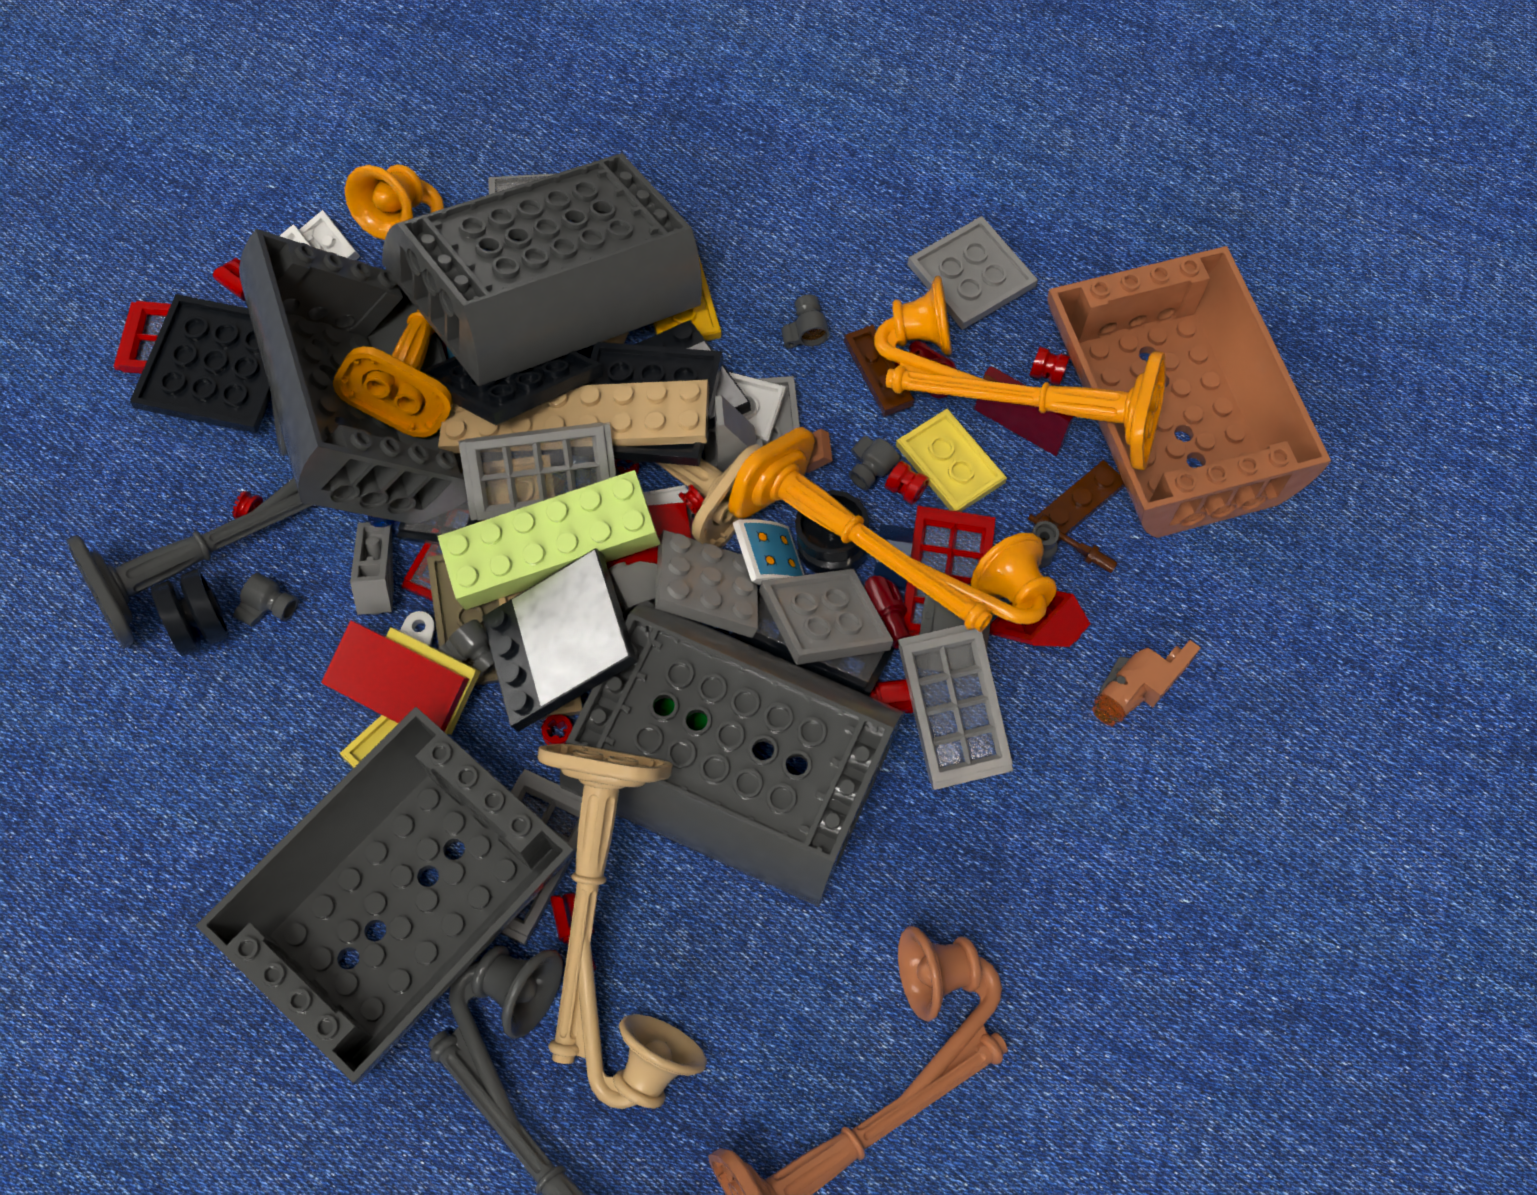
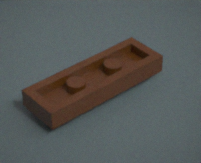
M870 325L844 335V343L885 417L912 407L914 398L909 390H904L902 393L897 394L892 388L886 387L887 372L889 369H895L896 366L893 361L882 357L874 346L876 329L874 325Z
M1102 460L1036 517L1039 518L1042 513L1047 515L1048 522L1055 524L1060 532L1068 535L1125 487L1121 475L1105 460Z

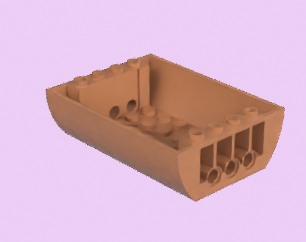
M1227 246L1049 289V310L1082 387L1129 392L1134 387L1138 375L1144 373L1147 364L1145 360L1140 358L1139 354H1151L1154 351L1165 353L1166 387L1149 461L1145 470H1137L1131 467L1130 445L1125 440L1124 424L1097 420L1142 527L1151 536L1159 538L1278 506L1309 485L1331 462ZM1175 432H1185L1189 435L1190 441L1183 442L1178 440ZM1187 459H1197L1201 462L1202 466L1197 468L1190 467Z

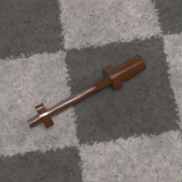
M1042 513L1037 518L1030 514L1027 519L1036 525L1039 522L1047 521L1048 516ZM1059 531V539L1076 548L1084 556V562L1088 564L1092 562L1109 573L1113 572L1118 562L1100 552V547L1095 544L1090 547L1079 543Z

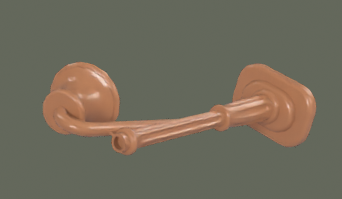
M908 926L901 933L898 943L900 978L909 1005L918 1018L927 1022L936 1018L940 1012L944 996L954 990L962 988L968 992H975L980 997L977 1007L903 1094L852 1130L848 1127H843L840 1134L801 1155L767 1179L761 1178L751 1165L743 1162L732 1150L717 1149L708 1158L725 1195H812L856 1159H864V1150L989 1064L998 1065L1003 1061V1055L1008 1052L1005 1041L998 1033L988 1035L984 1027L985 1022L995 1012L1001 1001L1002 985L1000 976L991 963L979 957L974 944L969 938L960 936L954 940L953 944L941 945L932 943L925 933L917 927Z

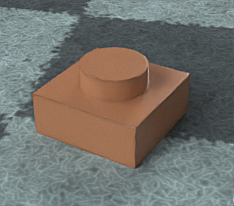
M823 429L813 432L815 443L806 473H810L832 462L829 432Z

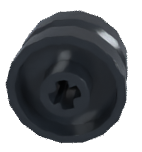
M826 491L855 516H862L864 519L863 525L869 528L867 510L859 499L847 492ZM799 511L797 512L795 528L798 551L801 560L807 568L815 573H824L846 569L856 570L862 565L868 556L865 550L852 541L847 544L843 543L840 536L817 524Z
M197 568L181 575L180 585L184 598H182L177 587L169 581L151 587L153 600L171 641L182 657L200 650L201 640L197 627L205 640L211 644L229 638V632L223 619L224 615L220 604L200 569Z

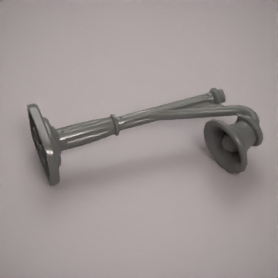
M272 398L278 448L282 456H287V449ZM293 477L252 512L202 535L194 531L193 536L150 551L115 568L112 565H106L99 552L89 551L79 535L67 538L66 543L121 648L125 649L134 643V637L129 626L133 620V615L128 606L130 602L129 597L173 577L203 559L208 561L211 559L210 553L313 505L301 502L295 478Z
M494 946L487 951L481 960L473 962L450 986L449 1002L458 1028L451 1035L447 1031H442L430 1040L428 1047L431 1049L430 1057L434 1062H441L528 1170L537 1182L535 1187L537 1194L585 1195L565 1174L566 1168L562 1165L555 1167L518 1121L468 1007L469 1001L473 997H491L503 1010L501 1017L504 1033L510 1039L524 1037L545 1016L555 998L563 972L562 956L555 949L539 952L530 960H522L510 956V952L505 946Z

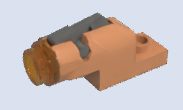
M1189 640L1182 649L1176 646L1166 659L1149 648L1135 653L1131 658L1119 657L1094 700L1095 705L1092 708L1094 715L1104 724L1114 726L1117 722H1122L1126 715L1143 701L1154 707L1194 660L1201 647Z

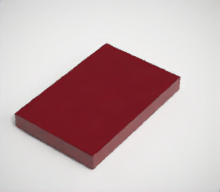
M993 366L987 369L983 379L992 382L1024 385ZM977 399L974 410L1054 456H1057L1061 451L1074 416L1051 411L1041 413L1039 407Z

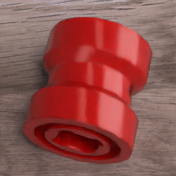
M1040 346L1029 376L1036 379L1048 378L1051 384L1060 386L1070 357L1062 353L1058 355L1052 354L1049 349Z
M900 461L890 473L885 483V488L892 493H900L906 502L914 505L925 491L930 478L921 472L915 473L911 470L909 464Z

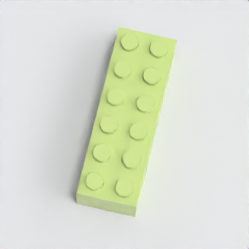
M635 470L438 536L455 598L465 610L527 590L595 548L604 555L607 563L661 545Z

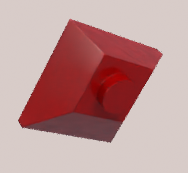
M1056 591L1055 597L1047 606L1045 616L1040 621L1025 625L1016 624L997 617L990 624L989 634L1033 646L1070 647L1080 638L1081 634L1091 623L1074 594Z

